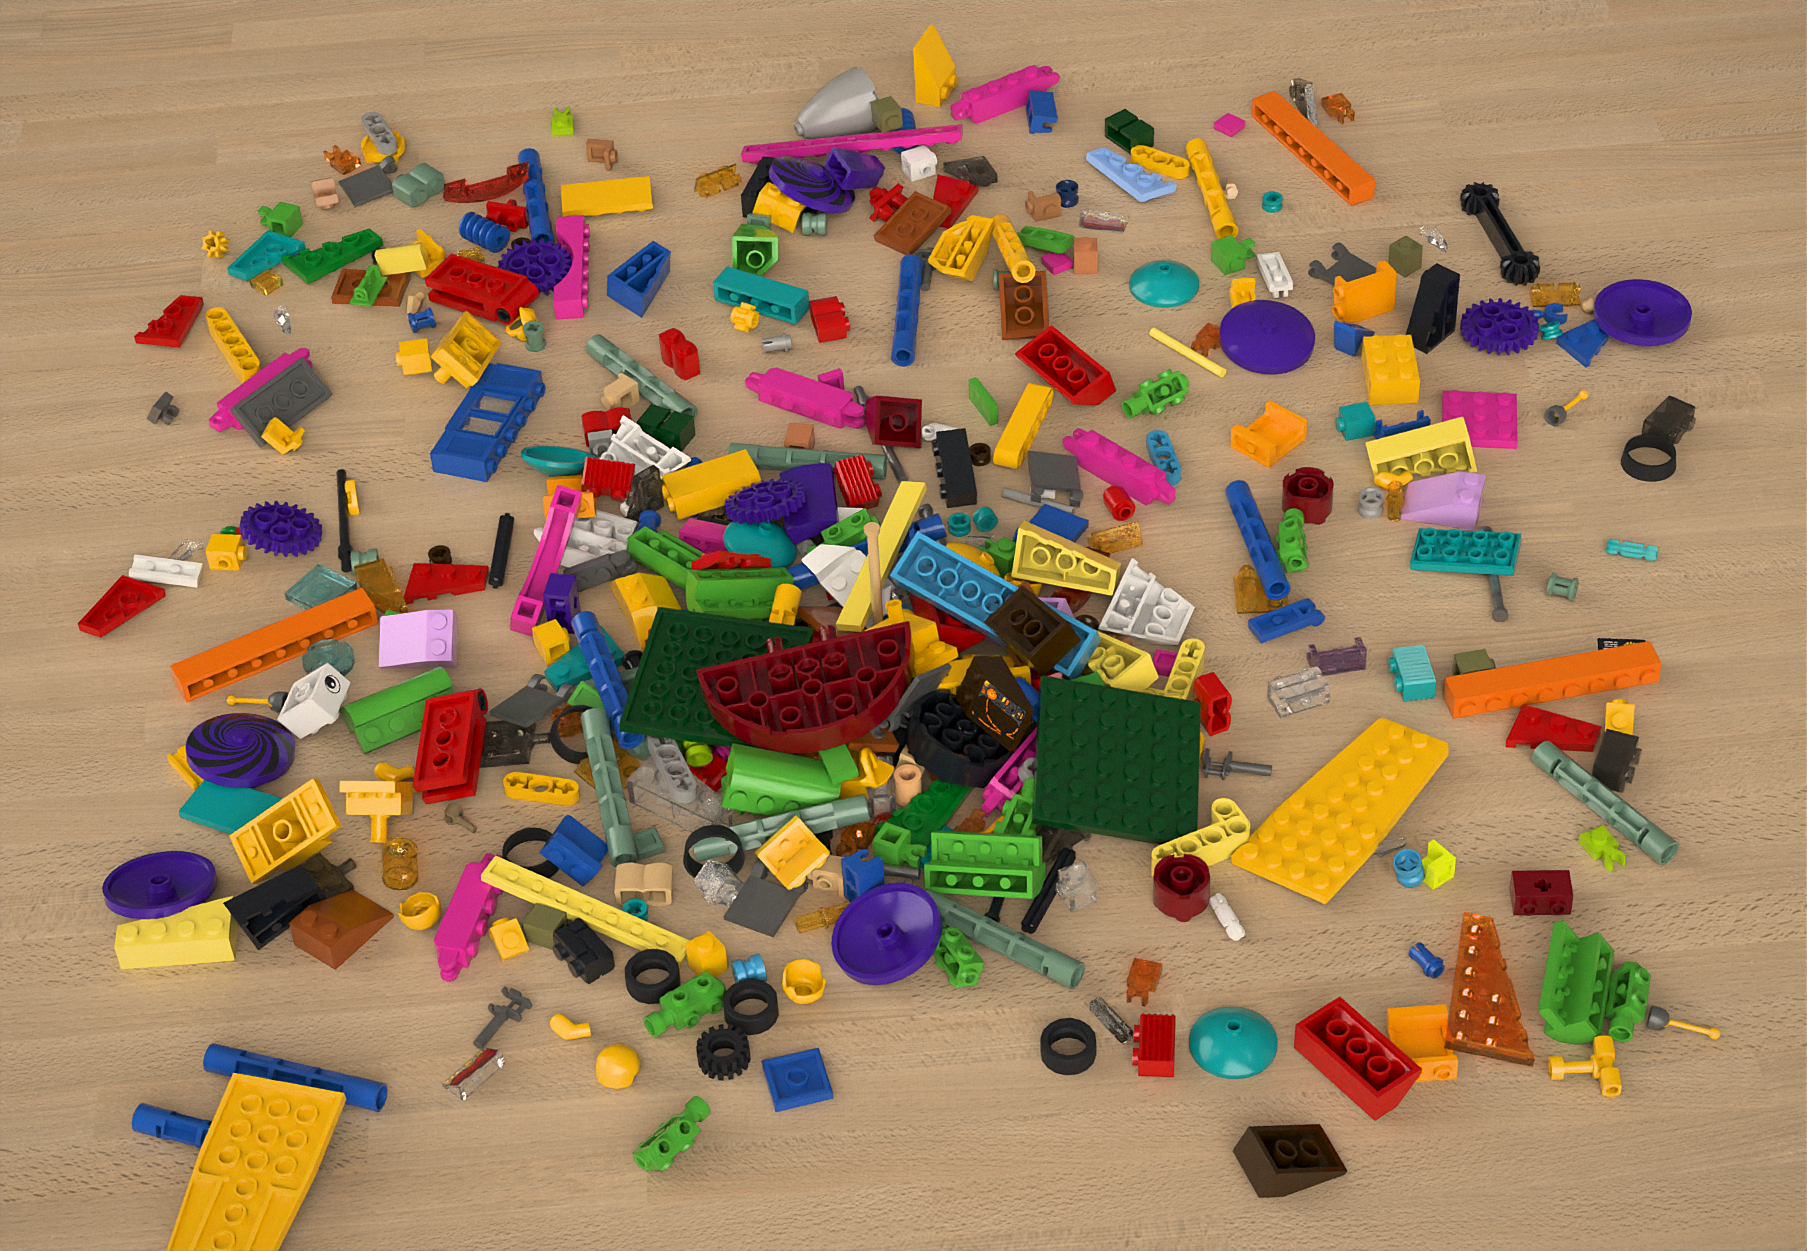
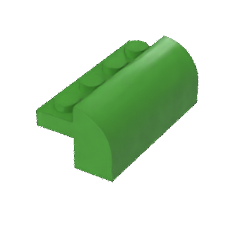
M646 526L627 538L628 552L631 559L686 591L688 570H692L691 562L701 558V554H704L703 552L665 530L656 533Z
M785 567L688 570L686 584L688 611L763 621L766 618H770L777 586L780 584L793 585L794 577Z
M438 666L342 706L340 712L350 734L355 733L363 753L366 754L421 731L426 699L454 693L452 689L453 683L446 671L441 666Z
M732 744L726 765L728 778L721 799L722 807L774 816L839 800L841 783L832 784L821 760Z
M940 830L931 832L932 860L924 864L925 890L931 889L937 893L1026 899H1033L1040 893L1046 870V862L1042 861V836Z
M1564 920L1553 925L1538 1009L1542 1018L1546 1019L1544 1033L1558 1042L1580 1045L1593 1042L1594 1037L1602 1035L1615 951L1600 933L1578 938Z

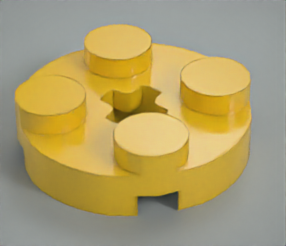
M391 130L396 137L397 151L389 155H383L377 151L368 135L365 136L361 141V149L365 161L368 163L382 162L386 157L392 156L395 159L394 163H397L399 157L406 150L404 137H400L399 132Z

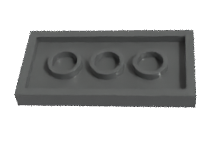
M301 357L233 406L230 412L261 448L268 443L261 436L271 419L276 417L289 428L333 394L304 358Z

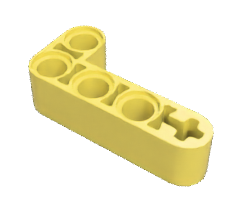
M1198 639L1185 640L1181 644L1165 689L1147 688L1143 693L1192 701L1194 697V682L1197 677L1202 675L1204 670V643Z
M1219 798L1215 800L1211 808L1210 826L1153 849L1151 855L1152 877L1154 876L1156 864L1168 855L1174 854L1175 858L1184 857V854H1191L1202 859L1207 866L1230 858L1240 846L1249 841V820L1231 799Z

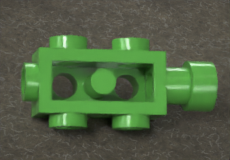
M1168 369L1157 375L1159 380L1153 382L1152 379L1142 382L1138 385L1140 389L1132 393L1134 397L1122 401L1123 413L1130 419L1140 413L1144 415L1152 412L1153 415H1156L1166 410L1165 404L1171 402L1173 406L1185 400L1183 395L1189 392L1187 388L1189 386L1188 378L1184 374H1180L1179 370L1172 373L1171 369Z
M866 508L821 531L825 541L821 544L849 547L867 540V536L864 534L865 524L876 522L880 527L881 524L876 515L870 516ZM814 544L806 548L807 552L810 553L819 545Z
M1292 508L1284 513V521L1278 523L1279 533L1275 535L1279 547L1276 553L1280 563L1285 565L1288 573L1302 571L1309 566L1306 535L1302 528L1304 526V514L1301 510Z
M1027 778L1021 788L1022 795L1014 794L1011 801H1005L1002 810L1003 822H996L993 833L1036 836L1035 828L1037 824H1031L1034 778Z
M942 921L941 938L933 953L936 958V966L945 970L949 976V984L954 987L960 988L977 985L980 973L983 970L984 962L982 958L977 954L958 927L947 928Z
M1628 961L1623 963L1622 968L1613 971L1612 980L1609 983V1000L1606 1003L1605 1016L1611 1020L1609 1036L1615 1041L1627 1042L1631 1040L1634 1024L1645 1020L1651 975L1637 962Z
M705 971L660 998L661 1011L658 1013L652 1012L644 1017V1025L649 1034L654 1038L665 1033L666 1028L671 1025L677 1030L685 1026L692 1028L699 1022L700 1017L707 1013L716 1014L722 1009L726 988L720 979H715L708 971Z
M694 1096L685 1104V1109L681 1113L674 1114L665 1123H662L647 1140L641 1142L638 1148L632 1152L637 1165L645 1169L646 1172L653 1170L663 1171L674 1162L673 1157L679 1151L683 1152L695 1143L693 1138L701 1132L696 1123L702 1122L711 1114L708 1104L702 1098Z

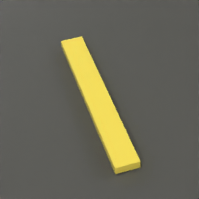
M901 481L880 527L878 546L881 590L926 493L927 487L925 482ZM868 555L836 622L839 631L862 632L872 612Z
M496 855L481 874V881L533 904L538 903L566 912L567 919L572 921L580 918L592 930L640 951L646 949L667 951L675 957L679 968L687 958L686 943L690 942V940Z

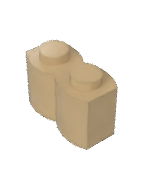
M632 862L617 865L614 889L616 904L623 906L626 901L635 898L642 899L650 906L672 904L673 865L661 862L647 865Z

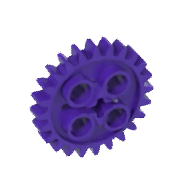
M532 239L529 244L524 240L522 246L514 244V250L508 248L507 254L501 255L502 260L498 261V268L527 276V279L538 288L539 296L541 292L547 296L549 290L554 291V286L562 281L572 266L571 254L567 253L566 248L561 249L560 243L553 246V240H550L547 244L544 243V239H541L539 243Z
M1489 298V303L1480 300V306L1473 303L1472 309L1466 308V313L1462 314L1460 323L1461 336H1465V342L1471 341V347L1478 345V351L1487 349L1488 354L1496 351L1497 355H1500L1501 351H1505L1507 355H1510L1511 350L1519 353L1520 348L1527 350L1528 345H1533L1534 340H1537L1539 332L1538 317H1534V311L1528 312V306L1521 308L1520 302L1511 304V299L1506 303L1503 302L1502 298H1499L1498 302H1494L1493 299Z
M783 478L778 481H774V479L770 481L762 480L757 484L751 483V487L743 486L742 491H734L735 495H729V499L725 500L726 504L724 506L728 519H732V522L739 521V524L747 521L748 525L753 522L760 524L762 521L769 523L773 519L780 520L782 515L790 516L789 512H797V508L803 507L802 503H806L807 496L803 483H799L798 480L793 482L792 479L784 481Z
M265 501L264 506L256 503L255 508L249 506L248 511L243 512L240 521V533L243 534V539H248V545L256 544L255 549L263 548L265 549V554L272 551L274 556L283 553L285 557H288V553H292L295 557H298V552L306 555L307 550L314 551V547L319 546V541H321L322 524H319V518H314V513L306 514V508L297 509V504L290 507L288 502L280 505L275 501L274 505H271Z

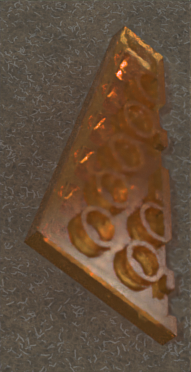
M1464 912L1444 1048L1533 1067L1535 1061L1534 1054L1529 1049L1528 1034L1521 1022V1011L1512 981L1507 975V964L1501 955L1500 941L1493 918Z

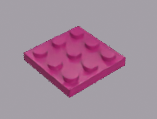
M1443 390L1442 422L1463 417L1471 447L1517 449V394Z

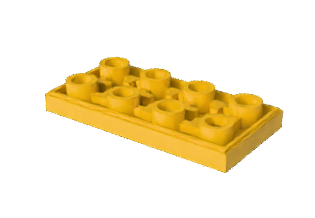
M650 176L561 185L563 217L581 215L600 216L608 213L622 214L628 211L643 212L647 209H653Z

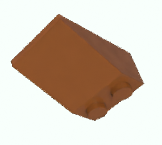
M1046 270L1035 271L1033 279L1027 283L1017 282L1012 273L999 274L1002 340L1035 338L1049 327Z
M350 890L309 905L289 922L295 946L336 970L393 919L394 915L358 892Z

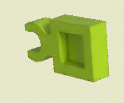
M566 107L564 112H558V108H554V117H551L552 137L574 135L573 115H571L569 107Z
M1603 825L1579 835V844L1593 860L1602 858L1604 860L1603 866L1606 870L1613 871V861H1617L1621 866H1625L1626 855L1618 850L1619 842Z

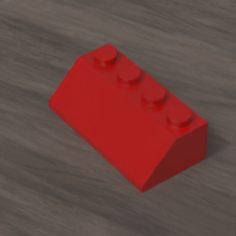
M1052 325L1015 353L1018 359L1073 405H1099L1116 392L1110 372Z
M910 593L909 599L914 614L936 622L939 641L957 647L958 653L985 640L986 635Z
M1341 997L1336 998L1295 1026L1294 1048L1374 1121L1396 1108L1422 1073L1420 1066Z

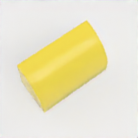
M419 243L378 249L375 251V258L380 272L384 276L426 270L428 252L425 245Z

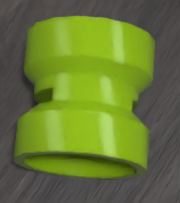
M682 740L683 748L687 750L685 758L688 765L691 767H702L712 761L713 755L711 748L708 747L709 744Z

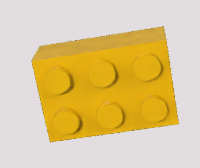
M1399 334L1363 337L1361 360L1369 405L1417 404L1419 401L1420 377L1412 336Z

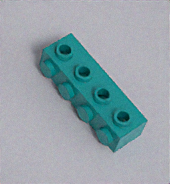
M726 267L713 281L715 301L739 307L741 302L756 306L755 311L759 312V314L795 325L809 310V295L806 289L731 267Z

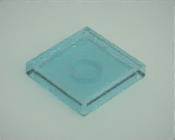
M318 564L284 594L286 600L308 610L355 591L358 587L357 582Z

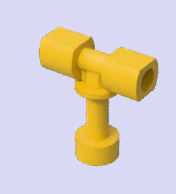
M1607 1035L1594 1037V1054H1591L1590 1061L1563 1062L1562 1056H1549L1548 1073L1550 1080H1563L1564 1074L1591 1073L1593 1079L1599 1078L1603 1096L1613 1097L1620 1095L1622 1084L1619 1069L1613 1067L1615 1049L1612 1037Z

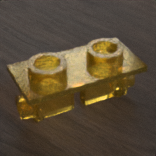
M736 163L730 166H722L709 174H701L696 178L694 192L698 191L701 197L707 198L721 192L718 186L720 184L724 191L738 186L742 179L739 174H735Z
M1575 282L1558 283V290H1554V283H1537L1536 286L1531 287L1529 292L1533 307L1545 308L1552 303H1560L1564 307L1581 305L1578 295L1580 294L1581 287L1580 284Z
M1139 521L1091 533V537L1087 538L1089 546L1093 547V551L1102 555L1143 545Z

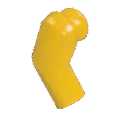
M1383 471L1374 477L1375 485L1390 491H1395L1413 481V476L1409 471H1404L1399 475Z
M380 762L374 769L375 776L382 781L402 782L414 778V771L411 765L396 768L388 763Z
M561 1013L553 1015L550 1019L551 1029L564 1040L591 1036L589 1022L574 1024Z

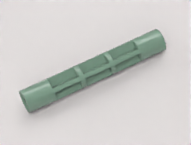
M597 334L588 340L586 344L588 355L617 377L618 374L623 373L638 382L639 394L656 406L670 409L669 417L674 411L694 416L695 420L697 416V407L605 337Z
M730 443L728 454H732L746 449L758 470L786 471L795 467L818 463H829L834 470L835 462L863 454L866 462L870 461L874 471L872 479H885L887 473V455L847 453Z
M592 708L583 712L580 720L610 862L612 866L617 868V865L623 863H636L638 855L607 712L601 708Z
M1544 741L1534 750L1531 760L1536 766L1631 840L1657 863L1665 865L1677 854L1679 849L1677 841L1649 821L1552 742Z
M862 794L728 826V828L738 835L743 851L761 847L795 815L813 834L871 821L866 796ZM711 837L698 841L693 845L697 861L700 862L736 853L738 846L728 839Z
M931 889L925 890L938 906L942 921L947 928L958 927L966 938L1043 976H1047L1049 979L1067 988L1074 989L1081 981L1085 970L1083 962L1033 940L1025 934L1004 926Z

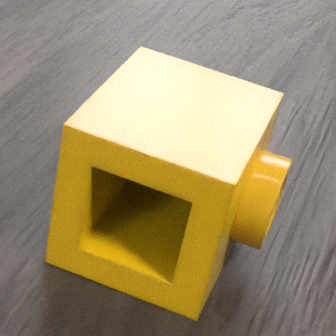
M427 338L399 342L400 352H395L397 366H402L404 375L432 371Z
M212 534L205 550L210 569L240 570L243 560L247 559L248 553L247 546L243 544L242 536L230 534Z
M556 619L532 628L535 648L546 665L555 663L570 651L569 633L565 627L561 628Z
M710 931L686 943L688 966L697 976L708 971L715 978L728 970L726 947Z

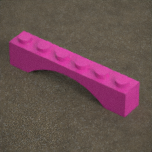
M584 215L557 217V241L560 243L561 249L566 248L567 253L571 254L572 266L562 281L554 286L553 303L556 320L584 318V308H588L587 294L589 293L588 252H590L589 224H585Z
M557 485L536 555L511 614L510 630L533 637L532 628L540 624L545 610L543 593L550 573H558L581 507L582 492Z

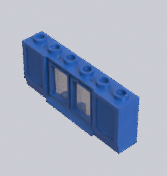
M489 363L480 379L464 397L447 423L444 433L430 452L433 472L488 482L491 475L496 472L501 459L506 456L512 442H515L518 432L525 426L528 416L531 412H534L540 397H543L545 394L546 386L543 383L542 372L501 363Z

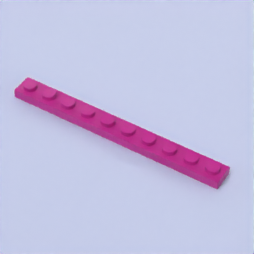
M962 124L888 131L885 133L877 132L748 145L743 147L741 156L742 162L756 164L760 162L763 156L774 158L795 156L804 158L805 156L814 155L815 157H823L830 153L832 147L865 153L871 149L886 151L899 146L902 148H912L920 144L933 146L940 142L954 144L962 140L963 126Z

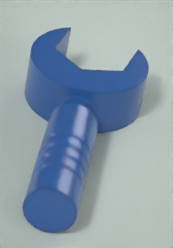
M1560 303L1549 304L1545 307L1544 311L1528 310V312L1534 311V317H1538V319L1544 317L1547 323L1559 321L1561 325L1567 322L1568 314H1556L1563 312V304Z

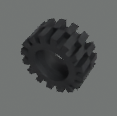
M720 1024L718 1025V1030H715L714 1026L709 1028V1034L704 1031L701 1034L702 1039L698 1038L696 1051L699 1068L702 1069L704 1075L708 1073L711 1079L718 1075V1080L723 1081L724 1076H728V1079L731 1080L734 1079V1073L739 1077L742 1075V1069L747 1070L748 1063L751 1060L749 1040L746 1033L742 1034V1029L740 1028L734 1031L733 1025H728V1028L724 1029V1025ZM722 1048L734 1050L733 1053L727 1056H716L713 1054Z

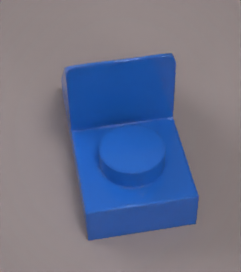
M1335 321L1334 347L1343 353L1356 356L1363 337L1374 336L1375 332L1355 323Z

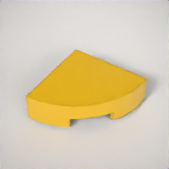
M349 480L345 483L349 514L358 515L359 501L355 480Z

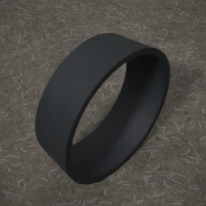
M1653 434L1638 435L1626 443L1621 457V466L1629 476L1637 480L1646 482L1662 481L1672 476L1676 470V449L1664 437ZM1637 448H1655L1668 454L1671 459L1660 465H1645L1635 461L1628 452Z
M575 705L565 709L551 726L550 741L554 751L562 759L573 764L590 763L588 753L577 752L565 746L558 734V723L564 715L573 712L583 713L586 710L592 709L590 706Z
M721 825L703 826L692 832L686 841L683 856L684 867L697 880L709 883L722 882L734 877L744 865L745 854L740 839L728 827ZM711 837L725 838L738 846V850L731 860L717 866H707L696 862L688 851L698 841Z
M542 828L521 829L506 839L502 849V858L511 862L507 855L514 847L528 841L547 842L552 833ZM549 860L536 866H521L548 879L559 870Z

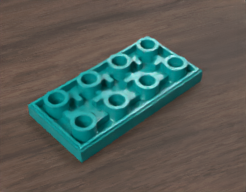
M1419 528L1410 561L1411 570L1514 576L1522 535L1521 533L1486 532L1483 530L1464 531L1458 529Z
M204 780L181 807L179 815L180 818L232 834L278 803L282 798L248 787H225Z

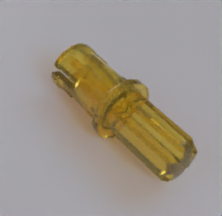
M1399 481L1389 483L1388 496L1385 499V504L1388 507L1387 517L1390 521L1395 520L1396 522L1401 520L1402 508L1405 506V498L1403 496L1404 485Z
M843 902L842 904L825 909L819 907L816 912L796 917L795 927L801 934L821 927L828 929L829 925L837 922L839 916L849 904Z

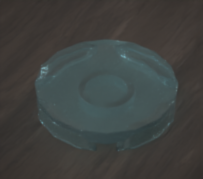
M326 639L312 644L308 648V652L303 655L302 662L307 675L329 663L342 676H346L353 669L355 657L353 649L348 643L344 641L340 643L337 639Z

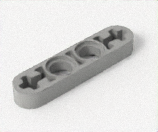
M647 735L648 750L672 798L676 802L683 804L693 802L697 797V784L675 740ZM664 755L674 756V757H672V758H667V759H666V758H662V756H664ZM671 772H681L682 774H680V775H671L670 773H671Z

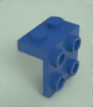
M566 815L539 853L583 887L601 869L602 865L600 862L608 852L607 844L571 815Z

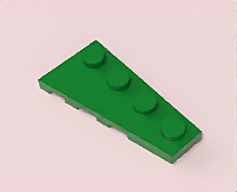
M369 228L344 236L341 242L322 243V248L313 251L307 248L301 250L300 255L290 258L288 254L282 256L281 259L284 266L305 283L309 284L382 247L383 240Z
M937 779L921 795L918 793L914 796L908 805L893 812L891 818L885 822L910 830L911 845L920 844L928 848L931 843V832L941 830L942 827L949 823L974 787L961 786L950 782L944 783ZM882 821L875 826V834H878L885 822Z

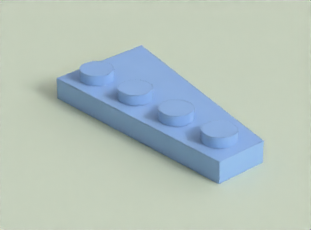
M1105 147L1087 152L1086 161L1139 202H1145L1176 192V183L1172 181L1166 183L1161 180L1162 176L1156 173L1150 175L1144 172V167L1139 164L1126 163L1127 158Z

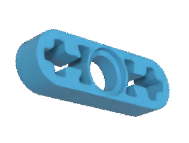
M1160 430L1149 432L1146 437V448L1153 465L1166 472V481L1171 486L1178 484L1181 481V466L1168 434ZM1160 456H1167V457H1169V459L1162 460V459H1159L1158 457H1160Z

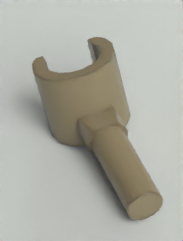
M449 803L444 811L446 814L444 817L445 822L448 825L457 823L475 833L477 827L460 816L462 813L461 807L455 803Z

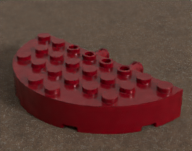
M909 621L837 637L836 628L833 625H827L829 634H826L825 626H822L818 631L821 641L784 649L782 638L774 637L776 646H773L772 638H769L766 641L767 654L696 670L704 700L709 711L724 729L753 746L783 753H808L841 746L865 735L883 722L898 706L900 699L908 689L915 664V651Z

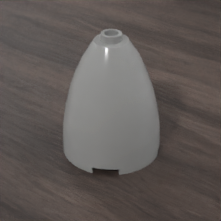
M853 67L823 86L806 103L797 116L794 128L798 136H803L804 139H818L867 134L879 129L872 121L870 103L878 100L875 93L876 88L862 67Z

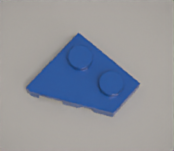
M1594 319L1558 336L1556 344L1587 368L1591 364L1593 356L1598 355L1601 347L1607 343L1610 336L1600 329Z

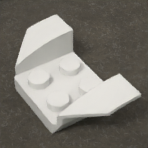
M820 544L801 561L815 574L823 588L844 607L866 556L860 550H856L855 547ZM888 578L881 590L883 617L887 614L885 603L890 601L891 592L895 589L894 584ZM872 612L865 625L867 629L873 625Z

